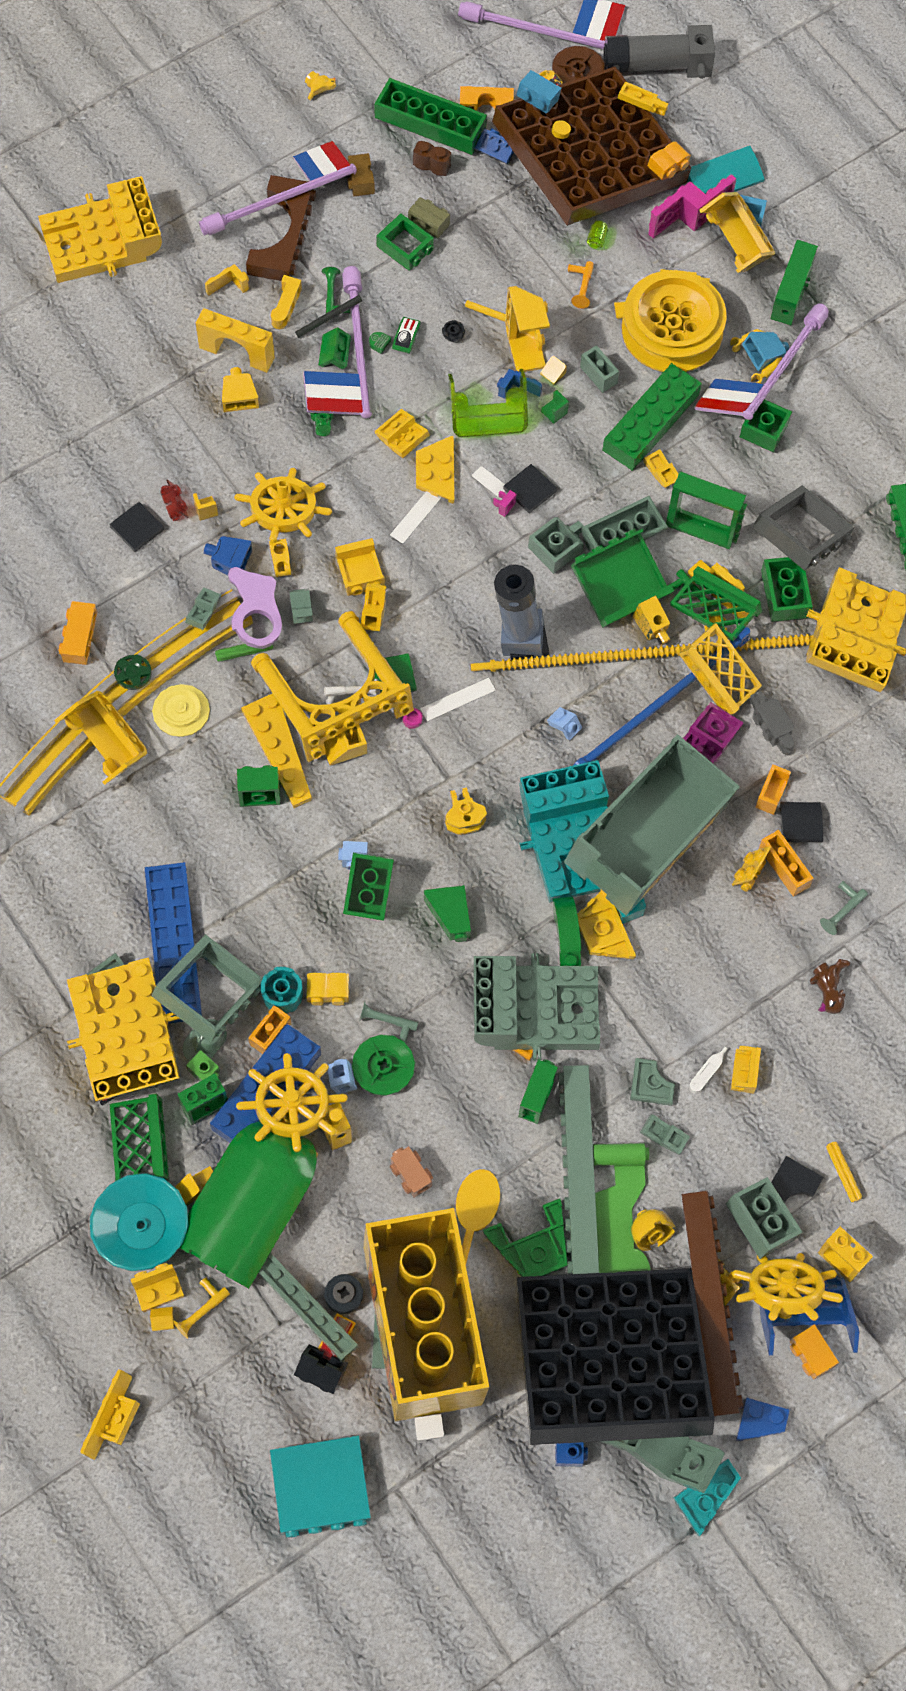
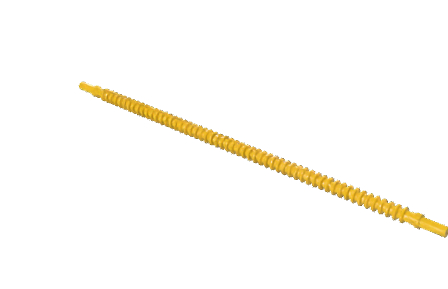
M796 634L794 637L789 635L788 638L785 635L783 638L780 636L775 638L773 636L772 639L769 637L764 639L762 637L761 640L750 638L748 642L741 647L738 646L735 650L739 649V651H742V649H745L747 651L748 648L751 650L756 648L758 650L759 647L770 649V646L781 648L782 645L784 647H787V645L792 647L793 644L797 647L798 644L803 646L805 643L808 646L813 635L806 634L803 636V634H800L798 637ZM677 644V647H674V645L668 647L666 645L665 648L663 646H660V648L655 646L654 649L643 647L642 650L638 647L637 650L634 648L632 650L627 648L626 651L615 649V652H612V650L606 652L604 650L603 653L600 651L598 653L593 651L592 654L581 652L580 655L578 653H575V655L570 653L569 656L565 653L564 656L559 654L557 657L554 654L553 657H550V655L544 657L542 655L541 658L538 656L533 658L531 656L530 659H527V657L521 659L519 657V660H516V658L510 660L508 658L507 661L504 659L502 661H495L493 659L490 662L470 663L471 671L491 670V672H494L498 669L504 671L505 668H508V670L514 668L516 670L517 667L520 669L525 667L527 669L528 666L539 668L540 665L542 667H545V665L550 667L551 664L554 667L556 664L562 666L563 663L565 665L568 663L573 665L574 662L578 665L579 662L582 664L587 662L589 664L590 661H593V663L599 661L601 663V660H604V662L610 660L612 662L613 659L616 661L618 659L623 661L624 658L635 660L636 657L640 660L641 657L646 659L647 656L650 659L652 656H655V658L660 656L662 658L664 655L666 657L672 655L674 657L675 654L680 656L679 653L688 646ZM699 644L695 649L700 654H703L705 652V645ZM710 646L709 651L713 654L714 651H717V647Z

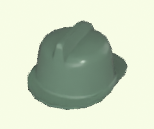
M207 1019L212 1025L218 1022L215 1019ZM193 1029L183 1042L182 1050L185 1058L190 1061L201 1050L211 1059L226 1041L227 1031L220 1038L216 1036L210 1042Z

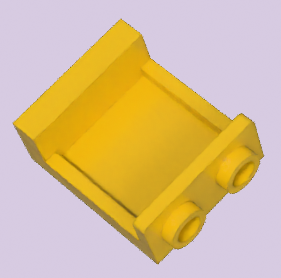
M373 538L335 547V555L347 596L362 594L366 591L367 583L385 586V577L382 575Z

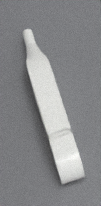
M726 1047L721 1052L712 1055L689 1084V1090L692 1093L697 1094L701 1092L720 1068L724 1053L727 1051Z

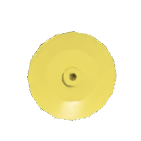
M180 684L170 686L162 691L154 701L152 712L154 722L160 730L171 736L184 737L202 729L208 721L210 708L208 699L202 691L190 685Z

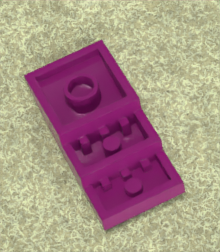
M710 702L691 725L683 739L715 765L744 723Z

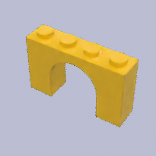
M205 308L202 309L196 321L200 349L217 354L224 338L231 339L246 349L249 354L250 367L268 372L275 359L272 332Z

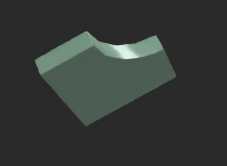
M636 1058L630 1100L672 1106L675 1084L666 1081L660 1075L657 1069V1061Z

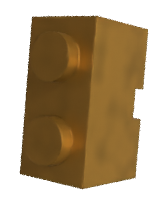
M369 153L348 156L349 164H354L357 169L356 174L352 173L350 178H347L349 190L352 189L353 197L375 194V182L373 172L370 169Z

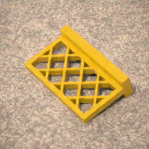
M716 623L679 653L680 657L716 705L730 715L736 713L740 709L739 707L750 698V695L754 694L762 686ZM713 631L718 636L717 643L710 642V633ZM698 644L705 645L704 655L699 654L695 649ZM710 646L717 647V657L709 656ZM722 648L728 649L729 659L721 658ZM709 659L717 660L716 671L709 668ZM721 661L729 662L728 672H721ZM734 663L739 664L741 667V674L733 673ZM720 675L728 676V686L721 684ZM733 677L740 678V688L732 687ZM745 679H750L754 687L751 690L745 689ZM732 691L740 692L739 701L735 702L733 700Z

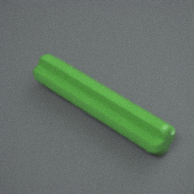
M241 644L216 650L215 656L217 661H224L271 650L273 645L259 649Z

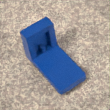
M511 369L497 383L498 396L504 399L513 385L538 397L542 394V384L539 381L530 379L522 373Z

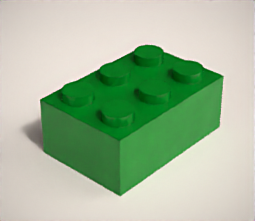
M789 557L764 559L761 573L771 622L809 618L806 615L809 609L812 610L813 606L806 571Z
M353 852L343 914L384 921L394 858Z

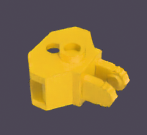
M467 787L462 788L464 800L458 801L455 790L450 791L452 808L445 815L447 830L457 835L479 831L486 822L487 812L485 806L474 802L470 798Z

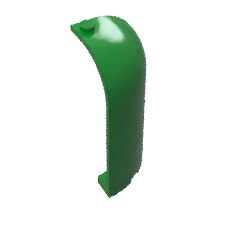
M260 1121L243 1128L230 1142L188 1213V1229L180 1246L181 1249L189 1254H193L214 1269L217 1265L216 1269L248 1289L306 1193L313 1179L317 1164L316 1149L313 1143L303 1136L300 1137L301 1150L299 1152L293 1150L292 1138L279 1136L271 1131L262 1141H256L254 1137L263 1127Z

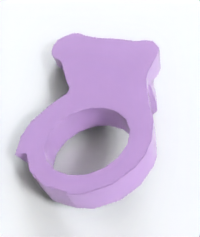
M238 567L230 569L228 573L229 582L237 588L243 599V602L233 614L231 621L232 630L237 633L239 639L247 646L264 649L273 645L277 641L282 628L281 616L274 598L275 579L271 576L247 572ZM262 614L270 619L273 630L269 636L256 639L250 637L245 632L243 621L249 615Z

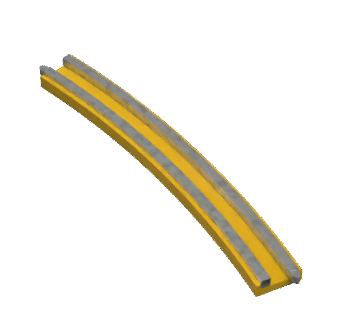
M231 589L221 595L220 601L204 630L185 623V617L134 654L144 657L151 666L152 676L147 685L137 690L125 689L117 683L114 671H112L83 698L96 691H100L109 699L119 714L124 717L171 677L236 634L232 630L231 621L233 614L241 605L238 600L241 598L238 590ZM250 615L243 621L244 629L253 624V619ZM147 676L141 677V682H143ZM130 681L124 682L125 684L132 685ZM65 719L57 724L55 723L0 783V798L15 807L16 815L23 812L29 816L54 785L94 744L82 729L75 730L69 728L65 723Z

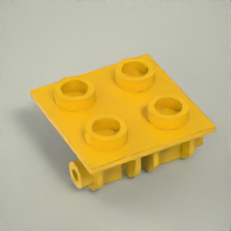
M770 846L747 853L743 859V866L734 875L735 880L732 886L740 884V888L745 892L752 889L755 880L758 878L757 875H760L766 864V855L771 849Z

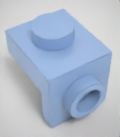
M561 707L547 719L549 726L562 731L568 740H571L582 729L576 714Z

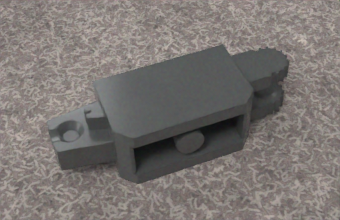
M761 691L750 695V701L754 708L752 717L755 724L761 727L765 740L770 742L772 747L777 745L779 750L782 751L781 753L787 756L790 755L795 746L791 737L794 725L780 702L773 698L768 700Z

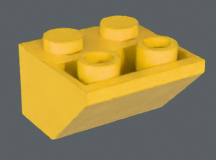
M360 725L324 741L325 755L329 766L367 754V743Z

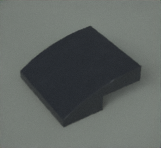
M780 802L781 833L787 842H823L821 802Z

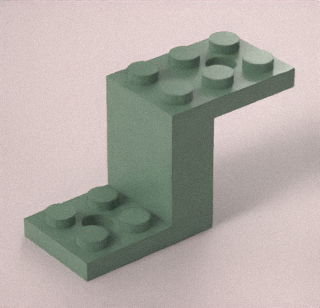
M689 1437L599 1441L627 1451L660 1478L701 1493L706 1491L725 1455L721 1449L692 1440Z

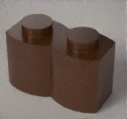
M418 141L413 150V165L421 170H430L439 176H447L451 168V152L446 148L434 147L431 143Z

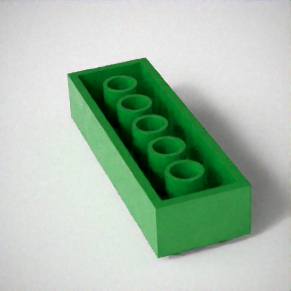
M392 78L388 79L374 104L376 119L470 155L475 151L484 128L487 129V114Z
M671 363L604 438L602 451L633 471L697 399L702 383Z

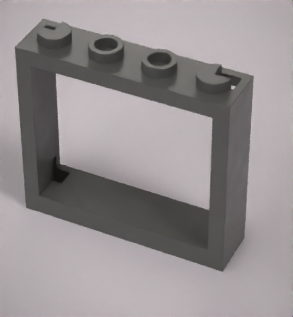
M803 485L761 512L753 525L757 532L803 570H807L812 565L816 566L821 559L825 560L832 551L836 552L842 544L846 545L847 541L852 538L850 534L854 529L851 524ZM799 505L835 535L811 551L775 522V520Z

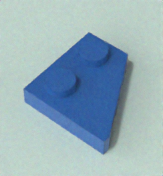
M746 1398L736 1441L784 1433L790 1410Z

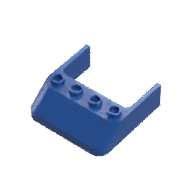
M836 1276L833 1279L824 1281L825 1291L841 1294L843 1301L837 1303L823 1299L822 1303L814 1309L818 1314L816 1321L811 1320L806 1313L793 1314L789 1319H782L778 1316L775 1321H771L768 1317L770 1311L759 1305L760 1318L769 1356L774 1353V1326L814 1324L844 1325L848 1332L853 1353H858L859 1328L846 1282L843 1278Z

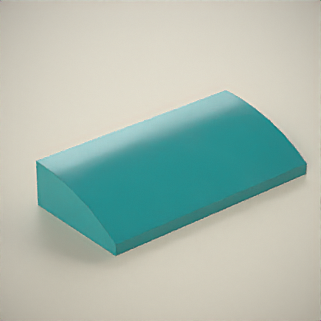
M749 145L692 166L687 183L691 181L706 194L709 189L715 188L723 178L726 179L731 174L736 178L734 192L764 182L765 178L757 157Z

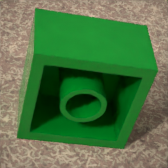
M764 399L753 414V418L751 420L745 419L739 437L774 453L789 425L792 411Z
M265 765L260 768H253L252 766L237 768V791L240 807L280 805L278 767Z

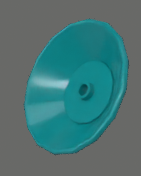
M147 1173L127 1175L109 1184L96 1199L90 1215V1237L99 1255L111 1265L129 1271L153 1269L168 1261L182 1245L188 1229L187 1206L179 1190L164 1178ZM140 1223H145V1226L142 1229H139L138 1225Z

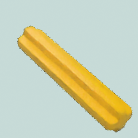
M836 1141L829 1143L826 1149L850 1201L853 1203L861 1200L860 1190Z

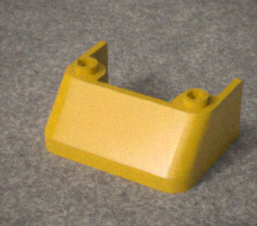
M738 192L722 193L699 210L701 213H707L706 218L711 224L719 225L737 254L735 257V265L738 268L736 269L737 273L746 272L775 255L771 243Z
M511 286L507 288L505 327L516 371L521 373L543 369L546 365L542 353V345H545L544 334H540V329L550 328L547 317V302L524 289Z
M96 691L77 701L54 720L57 724L65 719V723L69 728L75 730L82 729L105 759L102 764L103 772L108 776L102 781L104 785L118 777L147 754L144 744L109 699L100 691Z

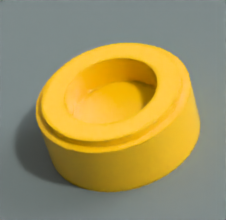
M556 121L552 127V134L556 138L565 139L569 136L571 127L565 121Z

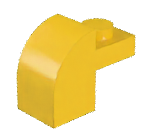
M367 583L361 617V626L364 629L380 631L385 611L386 586Z

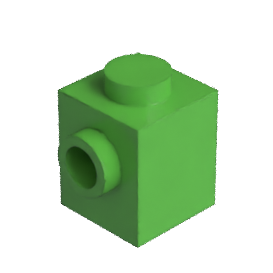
M201 1050L186 1065L187 1070L199 1081L216 1073L217 1077L220 1076L218 1074L220 1072L219 1066Z

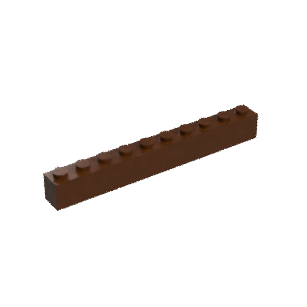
M708 1191L681 1194L714 1417L740 1414V1409L744 1408L742 1395L737 1393V1386H740L739 1372H734L733 1364L737 1363L736 1351L731 1350L730 1341H734L732 1327L728 1328L727 1319L731 1318L729 1305H725L724 1297L728 1295L726 1283L721 1281V1274H724L723 1261L718 1260V1252H721L720 1240L715 1239L714 1231L718 1230L717 1218H712L711 1209H715L713 1195L709 1196Z

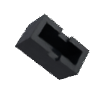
M309 1344L300 1357L294 1376L300 1378L303 1382L319 1387L324 1392L334 1394L342 1381L348 1362H341L335 1356L328 1358L324 1356L325 1351Z

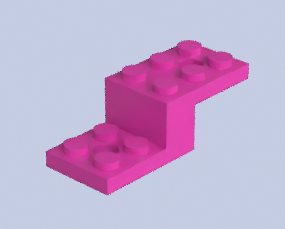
M732 174L726 179L723 178L715 188L709 189L706 194L691 181L685 186L682 185L675 194L668 196L660 206L653 208L648 235L654 239L677 219H680L690 229L696 231L708 221L706 218L707 213H701L699 210L720 194L734 192L736 178Z

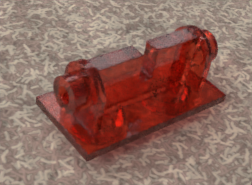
M166 480L168 486H162L160 493L166 505L169 504L166 506L170 519L178 521L182 515L189 518L186 511L188 507L180 496L182 494L180 487Z

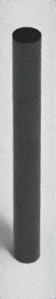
M360 295L295 331V334L300 338L362 302Z

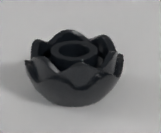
M452 320L446 322L444 327H442V334L446 340L458 342L464 337L465 329L461 322Z

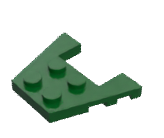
M560 1198L542 1205L550 1227L509 1243L501 1223L483 1230L485 1237L521 1277L546 1276L567 1267Z

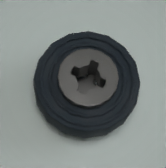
M340 1274L334 1276L327 1283L324 1298L332 1311L339 1314H348L360 1306L363 1300V1288L355 1277L349 1274Z

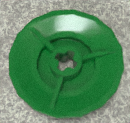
M378 1035L370 1037L359 1045L353 1055L352 1070L355 1080L363 1089L375 1095L387 1096L398 1093L408 1085L414 1075L415 1061L412 1051L404 1041L395 1036ZM383 1062H386L387 1067L389 1068H384V1070H380L379 1065H382Z

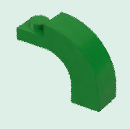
M553 898V914L558 935L560 966H581L580 931L574 898Z

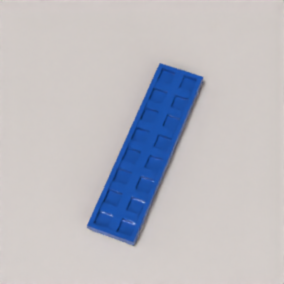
M185 862L144 867L156 985L195 946ZM195 962L169 991L202 1016L197 963ZM162 1005L163 1010L166 1014L171 1013L170 1010H168L165 1006ZM177 1019L168 1022V1024L179 1023L184 1021L181 1019Z

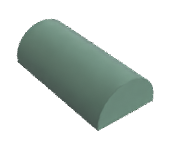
M647 496L582 527V535L588 551L592 552V549L600 545L603 548L608 546V542L616 537H619V539L626 537L625 533L634 528L636 531L643 529L641 535L646 540L667 530L668 526L651 497Z

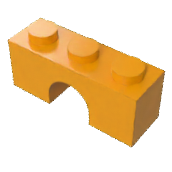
M460 86V105L476 111L482 105H490L495 110L496 106L513 101L514 88Z

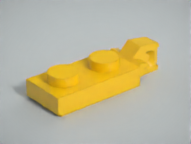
M628 82L624 83L618 94V99L662 116L665 115L669 104L661 101L657 94Z

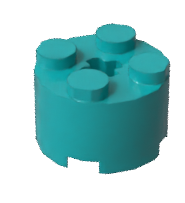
M285 966L275 967L274 970L263 976L261 994L265 1006L269 1010L276 1006L285 1013L294 1012L303 999V986L301 978L293 969ZM281 988H285L284 992H279Z

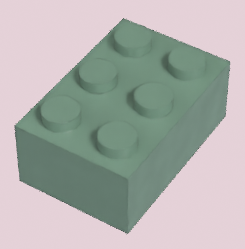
M768 1177L737 1192L725 1203L759 1259L793 1242L803 1233Z

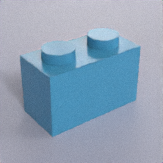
M530 70L521 80L517 96L543 112L548 113L558 101L561 87Z

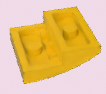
M400 409L374 431L384 444L402 458L430 436L429 431L416 423L414 416L403 409Z

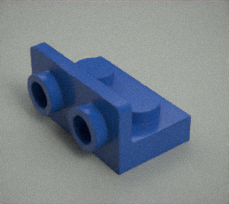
M484 128L475 147L477 151L507 165L514 153L506 140L500 136V132L492 128L490 131Z

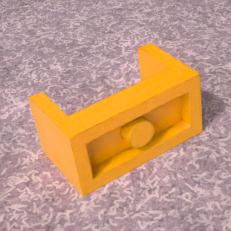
M772 764L755 808L774 815L791 771Z

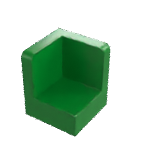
M555 390L553 392V400L543 406L541 412L555 424L568 414L569 401L558 390Z

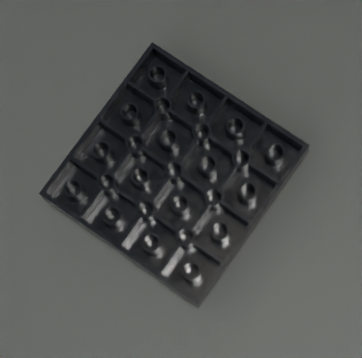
M691 1268L517 1277V1303L530 1445L713 1435L715 1419Z

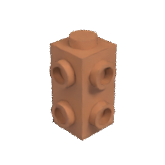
M408 1146L405 1149L401 1147L392 1153L393 1156L391 1157V1165L389 1167L396 1177L400 1176L403 1181L401 1185L407 1194L411 1193L413 1198L432 1187L431 1180L433 1176L428 1168L423 1169L420 1164L422 1160L416 1150L412 1151Z

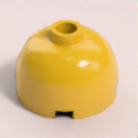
M644 1209L637 1214L631 1226L633 1240L640 1250H652L650 1248L651 1245L658 1243L659 1247L674 1235L673 1227H675V1224L665 1212L659 1209Z

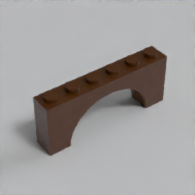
M270 175L267 186V198L309 181ZM312 189L277 203L290 216V228L283 239L275 245L265 249H250L246 262L247 275L282 281L284 275L289 277L295 276V262L299 261L300 258L299 247L303 246L304 243L303 232L308 229L307 217L312 214L311 203L316 199V190Z

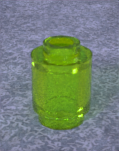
M595 221L590 227L587 244L593 249L602 248L605 244L608 226L603 221Z

